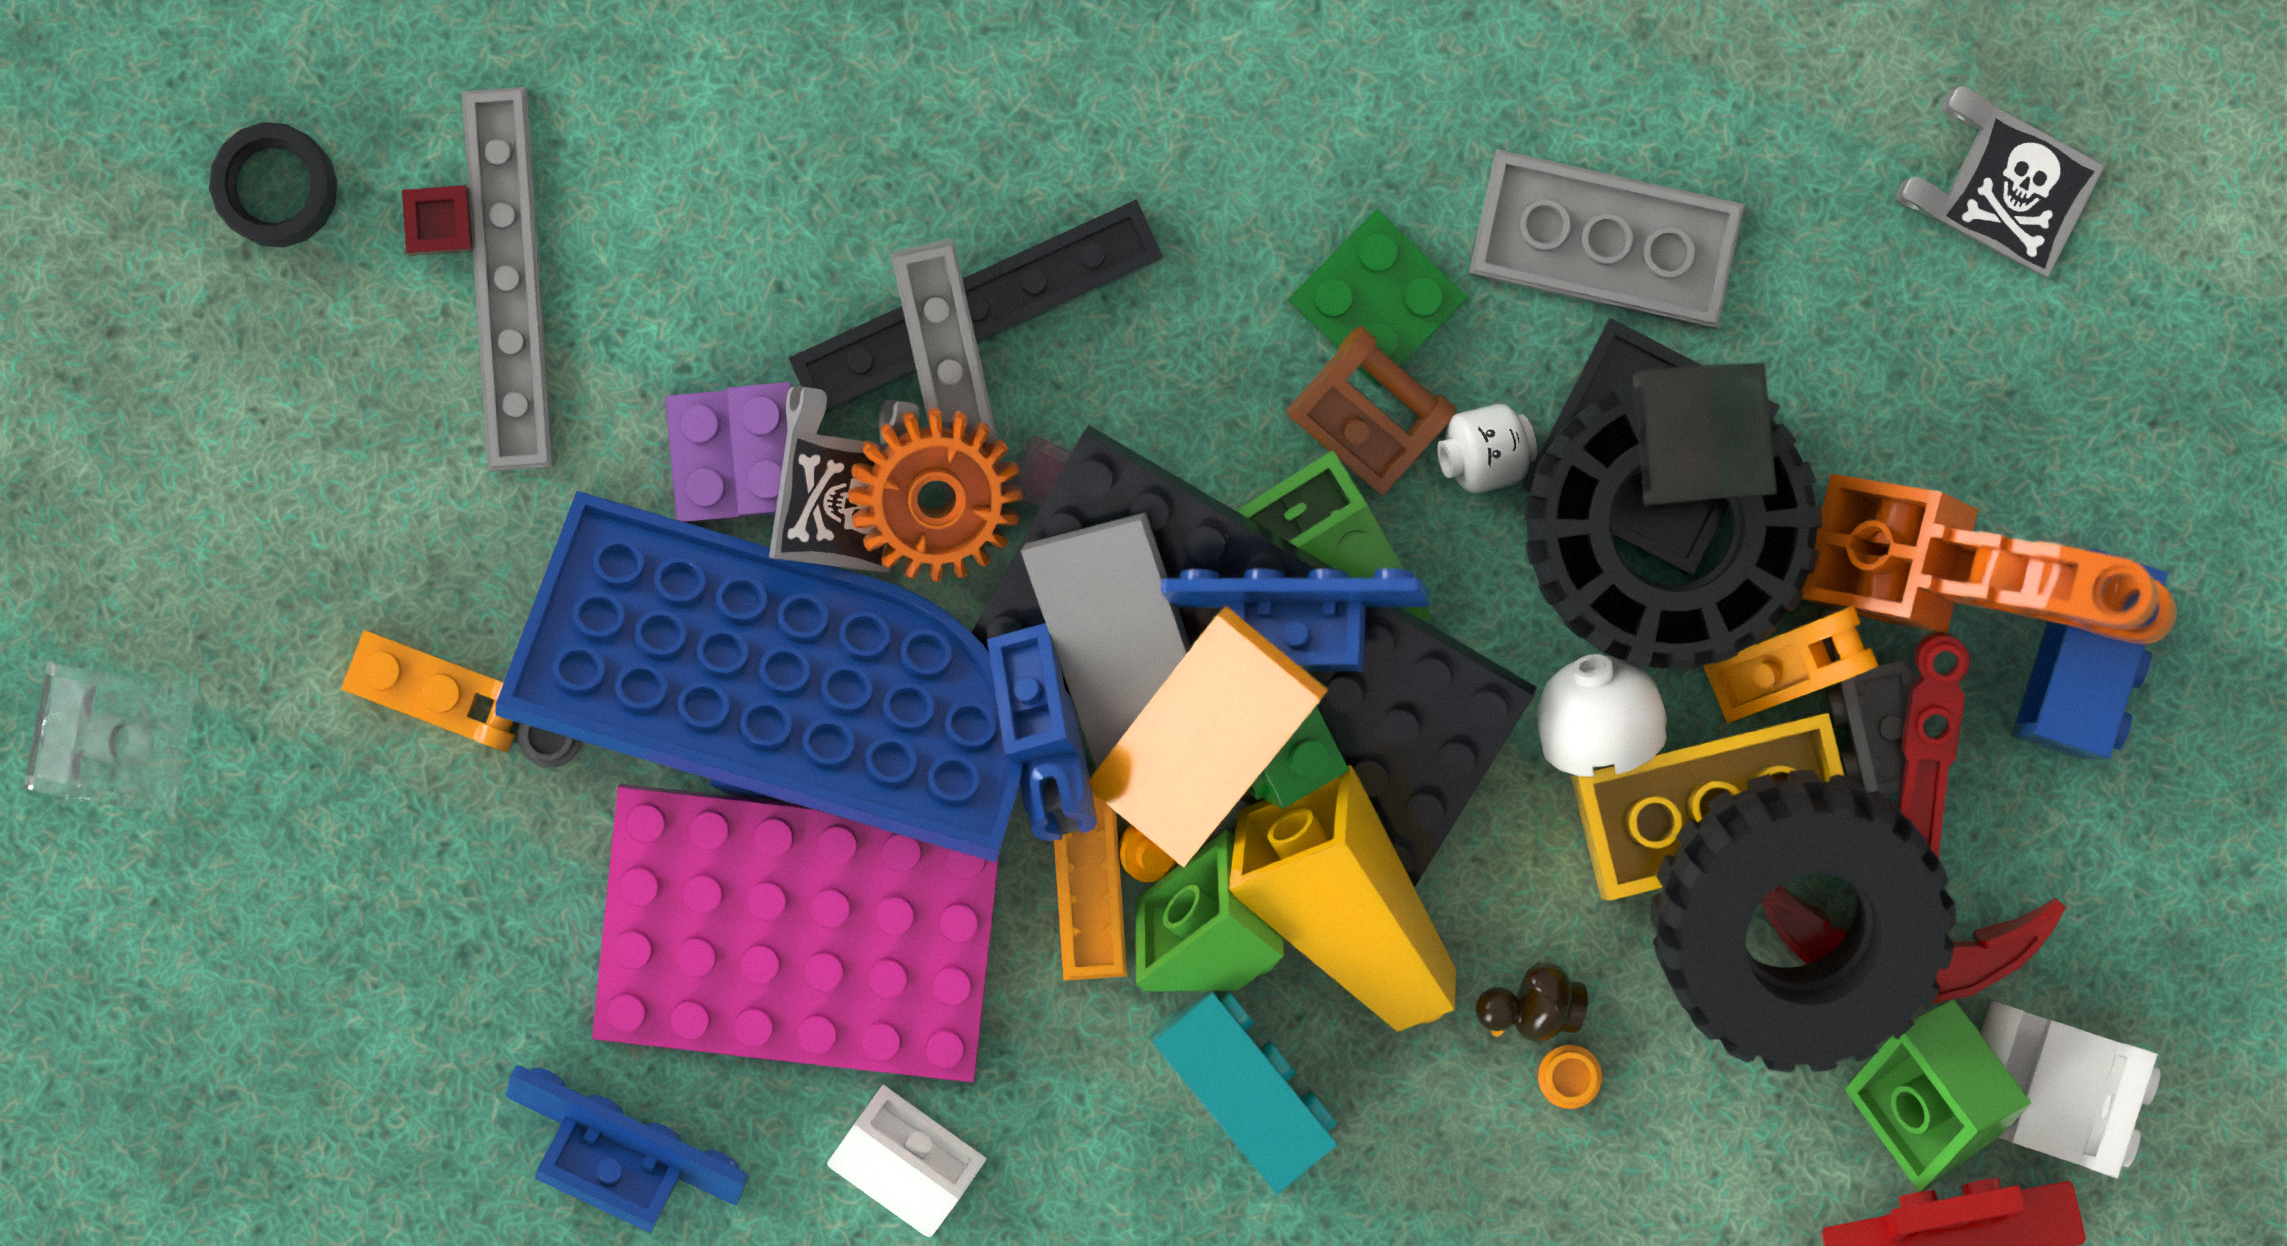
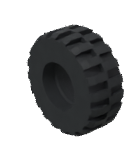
M1681 377L1658 378L1652 381L1634 383L1615 390L1589 404L1560 429L1554 436L1555 439L1546 453L1541 456L1533 474L1535 478L1525 506L1524 520H1527L1528 542H1525L1529 563L1533 564L1540 583L1538 587L1548 605L1554 607L1564 620L1563 623L1575 635L1585 639L1597 647L1599 651L1630 663L1654 668L1688 669L1710 663H1719L1738 656V652L1752 644H1759L1776 630L1774 626L1786 613H1792L1804 593L1801 592L1808 573H1814L1819 555V550H1815L1817 529L1822 528L1821 505L1816 506L1812 484L1816 483L1809 461L1803 462L1793 445L1797 440L1784 424L1778 425L1764 412L1766 408L1749 396L1741 397L1726 390L1725 385L1715 382L1683 380ZM1657 464H1685L1707 474L1723 491L1732 516L1731 538L1721 560L1710 572L1701 578L1681 585L1659 584L1638 575L1620 556L1612 535L1613 508L1622 488L1636 474Z
M1792 770L1789 773V780L1774 781L1770 774L1747 780L1749 789L1732 797L1727 790L1708 802L1711 811L1698 823L1694 819H1690L1676 837L1681 846L1675 856L1671 854L1664 856L1656 876L1663 887L1662 893H1657L1651 898L1650 920L1657 931V936L1653 940L1655 953L1679 1003L1688 1012L1694 1025L1709 1040L1719 1039L1728 1054L1746 1063L1754 1061L1756 1056H1760L1769 1070L1790 1073L1795 1070L1796 1064L1809 1065L1812 1072H1822L1836 1069L1837 1061L1854 1056L1856 1061L1859 1062L1878 1053L1876 1045L1891 1035L1898 1040L1914 1025L1911 1017L1921 1005L1925 1008L1931 1005L1941 988L1935 980L1939 969L1946 970L1950 967L1955 945L1946 934V930L1952 929L1956 924V909L1954 900L1945 889L1949 879L1940 860L1911 820L1902 814L1895 803L1879 791L1866 792L1858 780L1847 776L1835 774L1827 782L1822 781L1815 770ZM1828 874L1844 878L1854 886L1858 901L1853 924L1842 942L1823 958L1798 967H1775L1756 961L1749 954L1746 947V934L1751 917L1760 902L1779 885L1804 875Z

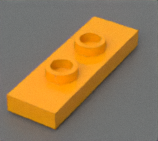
M1094 793L1093 799L1097 818L1095 828L1084 834L1080 830L1064 834L1061 840H1054L1063 981L1127 976L1116 811Z

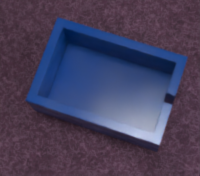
M2097 549L2086 550V551H2091V552H2096V553H2101V554H2105V555H2110V556L2119 557V556H2116V555H2113V554H2110V553H2107V552H2103V551H2100V550H2097ZM2135 562L2141 565L2154 580L2159 581L2163 586L2165 585L2168 572ZM2140 592L2132 595L2127 600L2124 612L2137 604ZM2159 604L2153 615L2143 625L2137 627L2150 625L2156 619L2159 612ZM2047 621L2011 736L2083 760L2095 758L2110 759L2112 750H2121L2129 734L2132 714L2125 712L2132 687L2139 689L2142 686L2150 667L2152 654L2144 650L2146 644H2134L2111 639L2084 629Z

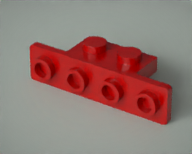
M1989 1178L1961 1185L1963 1196L1938 1200L1936 1190L1903 1195L1898 1197L1900 1208L1892 1209L1885 1216L1825 1227L1821 1232L1823 1246H2079L2085 1242L2086 1236L2072 1182L2064 1181L2020 1190V1185L2001 1188L1999 1178Z

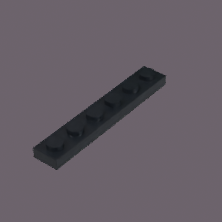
M1137 199L963 278L977 345L1162 261V253ZM902 306L788 358L801 386L821 389L826 393L827 405L824 414L917 372Z

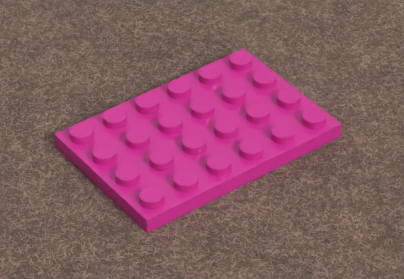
M620 784L617 788L592 1039L974 1083L999 857L997 863L789 802Z

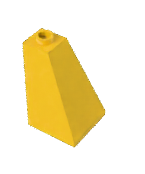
M1351 765L1347 766L1348 772L1284 809L1263 800L1239 810L1237 813L1229 885L1230 891L1237 900L1397 1032L1420 1023L1434 1022L1444 1014L1455 1010L1456 968Z

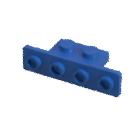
M1393 568L1374 571V578H1348L1347 572L1336 569H1315L1309 572V578H1284V574L1276 570L1252 569L1244 573V579H1219L1220 575L1217 572L1190 569L1182 571L1180 579H1162L1161 594L1175 607H1232V611L1304 671H1363L1366 607L1430 606V592L1423 581L1419 578H1413V573L1408 570Z
M515 1066L509 1079L506 1096L514 1102L561 1123L537 1169L535 1179L649 1233H652L678 1179L730 1204L737 1205L749 1175L740 1170L738 1163L728 1155L715 1150L702 1152L681 1142V1137L667 1126L654 1122L645 1125L623 1115L624 1112L621 1107L605 1097L591 1095L588 1098L566 1088L565 1082L548 1070L532 1068L530 1071L522 1066Z

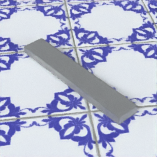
M526 87L462 91L488 471L554 467L528 90Z

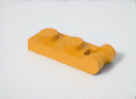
M1854 606L1761 641L1759 644H1753L1738 652V656L1728 660L1703 665L1727 724L1879 666L1872 649H1864L1855 627L1861 624ZM1830 636L1841 658L1832 663L1822 639Z
M363 630L341 690L509 753L515 734L510 732L514 721L495 716L496 701L503 685L502 681ZM479 694L494 700L486 723L470 717Z

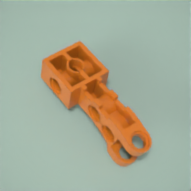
M1831 474L1822 507V528L1817 529L1815 550H1819V555L1814 573H1808L1801 592L1804 593L1802 596L1804 600L1828 610L1838 609L1840 611L1854 606L1860 618L1946 634L1955 603L2076 627L2103 637L2134 644H2151L2161 640L2171 631L2176 621L2177 606L2173 595L2159 581L2154 580L2141 565L2133 561L2057 544L2011 539L2003 535L1981 531L1976 533L1973 530L1979 509L1943 492ZM2140 592L2137 604L2124 612L2127 600L2132 595ZM2159 604V612L2156 619L2150 625L2137 627L2143 625L2153 615Z

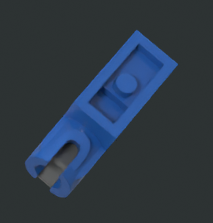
M1046 623L987 639L1004 752L1011 762H1022L1020 788L1026 813L1029 815L1032 834L1037 839L1054 841L1061 840L1064 834L1079 830L1084 834L1093 830L1097 824L1093 793L1089 784L1090 776L1086 753L1080 737L1077 712L1071 696L1065 690L1062 669Z

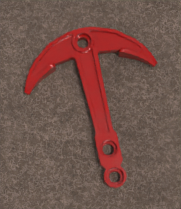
M1935 632L1927 635L1919 642L1914 654L1915 665L1920 676L1910 685L1901 744V750L1906 759L1897 807L1907 819L1911 820L1939 859L1948 768L1956 760L1965 695L1958 683L1968 672L1970 656L1965 645L1956 636L1950 633ZM1943 651L1954 653L1955 665L1951 670L1944 673L1934 670L1933 660L1938 653ZM1936 714L1944 716L1946 718V727L1942 733L1931 736L1924 732V723L1927 718ZM1782 884L1773 889L1761 901L1768 919L1782 941L1806 964L1815 962L1829 954L1842 942L1849 932V929L1831 925L1832 922L1825 912L1792 894ZM2055 897L2041 907L2016 919L1974 930L1976 941H1952L1955 946L1950 967L1946 970L1939 969L1935 980L1941 988L1931 1004L1972 996L2018 970L2047 940L2059 922L2066 906Z

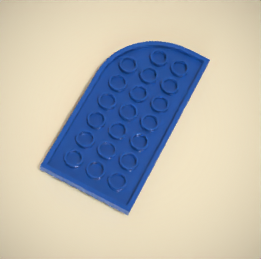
M576 491L497 698L495 716L997 863L1017 796L1022 774V762H1011L1005 756L989 652L968 628L928 599L886 581L835 566L770 558V547Z

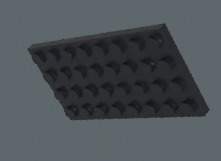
M1088 425L971 633L989 652L987 639L1045 623L1021 554V549L1026 543L1142 513L1147 515L1168 579H1180V573L1190 569L1217 572L1220 575L1219 579H1244V573L1252 569L1276 570L1282 572L1284 578H1309V572L1312 570L1334 568ZM1178 607L1191 647L1194 646L1224 607ZM1366 607L1363 671L1306 672L1328 689L1316 706L1346 765H1351L1356 772L1415 888L1531 702L1537 687L1401 607ZM1062 672L1065 690L1070 695L1064 674ZM1247 790L1240 800L1251 806L1263 801L1264 798L1262 797L1257 800Z

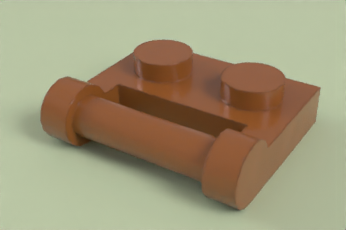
M1359 326L1344 339L1334 357L1286 409V413L1328 451L1334 450L1341 462L1383 497L1449 423L1455 414L1456 406L1442 394L1434 397L1375 346L1377 338L1363 326ZM1359 366L1418 416L1415 423L1407 431L1347 380Z

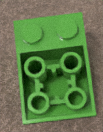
M1334 450L1236 510L1334 569L1347 572L1350 578H1374V571L1379 569L1393 568L1404 570L1369 506ZM1401 607L1423 621L1431 618L1426 607Z

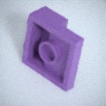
M791 382L729 387L724 391L665 396L676 520L693 523L775 515L788 431L786 398L788 390L793 387Z

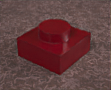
M466 185L402 190L406 253L409 256L473 252L469 190Z

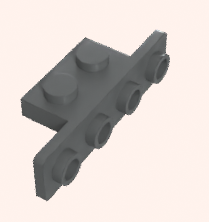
M1838 609L1819 613V618L1835 613ZM1832 637L1822 639L1831 663L1840 660L1841 658ZM1911 659L1881 664L1864 673L1835 683V688L1825 691L1833 727L1844 726L1849 751L1839 753L1844 776L1858 780L1865 791L1869 793L1879 791L1883 795H1888L1900 791L1906 759L1901 750L1909 689L1910 685L1915 681ZM1924 723V732L1927 734L1926 726Z

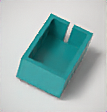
M1205 991L1153 1034L1152 1043L1278 1195L1337 1146L1329 1131L1338 1123L1312 1090H1309L1302 1097L1294 1090L1288 1080L1297 1073L1270 1040L1261 1048L1246 1030L1254 1025L1255 1022L1230 991L1220 998L1214 991Z

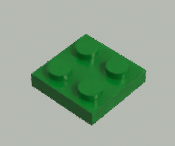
M1376 209L1287 301L1337 350L1344 339L1355 328L1363 326L1377 338L1375 346L1401 367L1468 297L1386 216ZM1359 366L1357 368L1377 390L1382 386L1362 367Z

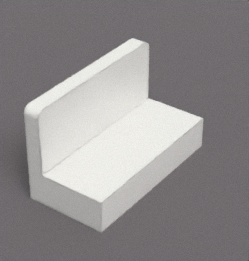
M882 1085L828 1161V1166L926 1237H932L959 1201L987 1158L888 1087Z

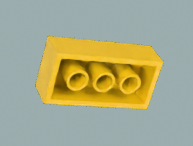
M1829 713L1816 714L1658 753L1650 761L1628 772L1616 774L1613 764L1593 769L1594 777L1570 775L1601 899L1610 901L1663 888L1656 876L1664 856L1668 854L1675 856L1681 846L1676 837L1690 819H1694L1698 823L1711 811L1708 802L1727 790L1732 797L1749 789L1747 780L1770 774L1774 781L1789 780V773L1792 770H1815L1821 780L1827 782L1835 774L1844 776Z

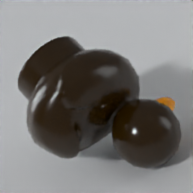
M1537 962L1526 972L1519 987L1517 997L1508 989L1491 987L1480 995L1476 1002L1475 1011L1479 1022L1485 1028L1490 1029L1495 1037L1501 1036L1506 1029L1515 1025L1523 1037L1534 1042H1542L1555 1037L1560 1031L1576 1033L1580 1030L1587 1013L1588 993L1583 983L1570 981L1568 975L1561 967L1550 962Z

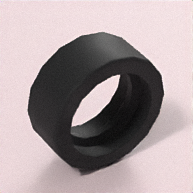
M262 122L240 129L222 144L211 165L209 191L216 212L231 230L260 246L285 248L307 241L325 226L336 205L338 181L331 159L310 136L287 124ZM268 148L286 149L296 154L307 166L311 179L310 196L303 209L292 218L277 223L264 222L251 216L241 205L236 191L237 176L244 162L256 152Z

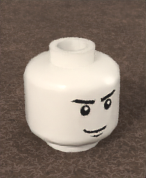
M1493 404L1454 415L1446 425L1445 440L1438 442L1437 455L1440 467L1447 478L1455 477L1459 485L1469 493H1483L1521 482L1528 473L1529 464L1534 463L1537 458V443L1533 428L1525 415H1517L1515 411L1505 404Z

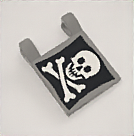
M1958 87L1955 90H1951L1947 93L1942 103L1941 110L1943 113L1980 131L1947 194L1920 177H1912L1901 183L1896 193V201L1919 214L1942 223L2044 278H2048L2105 165L1997 108L1967 87Z
M791 387L786 398L788 431L769 557L890 573L891 568L885 567L881 560L888 543L871 551H868L863 543L867 533L876 526L857 529L852 521V515L859 510L869 507L850 503L848 499L849 489L868 486L867 483L861 482L852 476L851 470L853 465L859 463L870 466L875 465V462L870 460L863 452L862 447L866 441L816 434L826 410V393L816 388ZM890 399L883 401L878 417L880 443L876 444L883 449L889 445L884 440L880 427L885 423L892 425L899 436L908 432L904 424L903 414L912 411L916 416L917 422H919L920 410L918 406L914 403Z

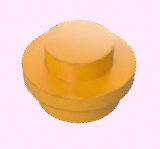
M1130 825L1123 832L1119 841L1120 860L1124 870L1134 879L1141 882H1155L1174 869L1177 862L1133 825Z
M1572 1044L1561 1045L1549 1051L1542 1059L1538 1068V1084L1542 1094L1552 1104L1565 1109H1576L1587 1105L1596 1097L1602 1084V1070L1596 1057L1587 1049Z

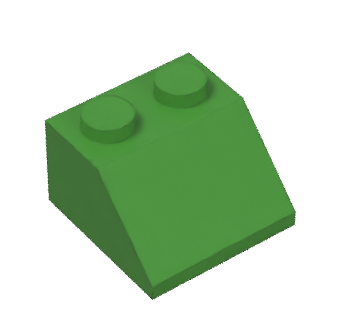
M1224 830L1199 849L1184 868L1178 865L1135 898L1136 985L1145 992L1238 991L1258 975H1264L1271 971L1278 961L1284 957L1283 937L1237 900L1229 889L1235 836L1228 830Z
M1954 999L1913 1019L1914 1025L1898 1040L1892 1035L1844 1089L1919 1192L1929 1189L2001 1136L2032 1104L2019 1087L2016 1079L2007 1071L1981 1036L1978 1028L1969 1020Z

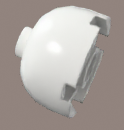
M1587 655L1560 669L1547 682L1537 708V727L1545 759L1558 770L1577 776L1594 777L1593 766L1614 764L1616 774L1631 771L1650 761L1664 747L1667 738L1665 730L1667 722L1666 712L1655 681L1638 665L1613 656Z

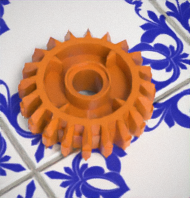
M939 408L929 409V426L919 428L914 413L912 411L903 414V419L908 432L899 436L892 425L885 423L880 427L884 440L889 445L883 449L875 442L866 441L862 447L865 455L875 462V465L870 466L859 463L854 464L852 467V476L861 482L867 483L868 486L849 489V502L856 505L869 506L852 515L853 525L857 529L876 526L863 539L864 546L868 551H871L888 543L881 557L882 564L887 568L896 565L903 555L906 556L904 572L908 578L914 579L917 576L921 563H929L928 569L931 581L940 582L943 576L942 564L952 562L957 577L967 576V567L963 558L972 554L979 565L982 567L990 563V558L982 545L988 541L995 547L1004 549L1008 544L1007 537L1001 530L996 528V525L1017 526L1019 522V516L1015 511L1002 506V504L1016 503L1023 499V492L1020 487L1002 484L1019 474L1018 466L1014 461L995 464L1005 455L1008 447L1003 439L995 440L985 447L982 446L990 432L989 426L981 421L973 427L968 435L964 434L967 424V417L964 412H955L949 428L942 427V416ZM931 481H943L953 488L950 501L938 509L926 508L918 502V494L921 488Z

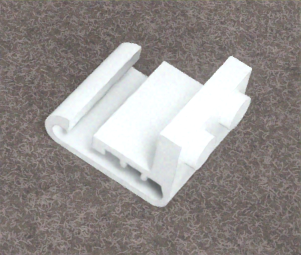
M1991 1001L1980 1034L2007 1071L2016 1079L2019 1087L2032 1103L1998 1138L2118 1178L2121 1167H2129L2132 1164L2139 1147L2141 1134L2134 1127L2141 1105H2150L2159 1085L2160 1069L2154 1067L2158 1054Z

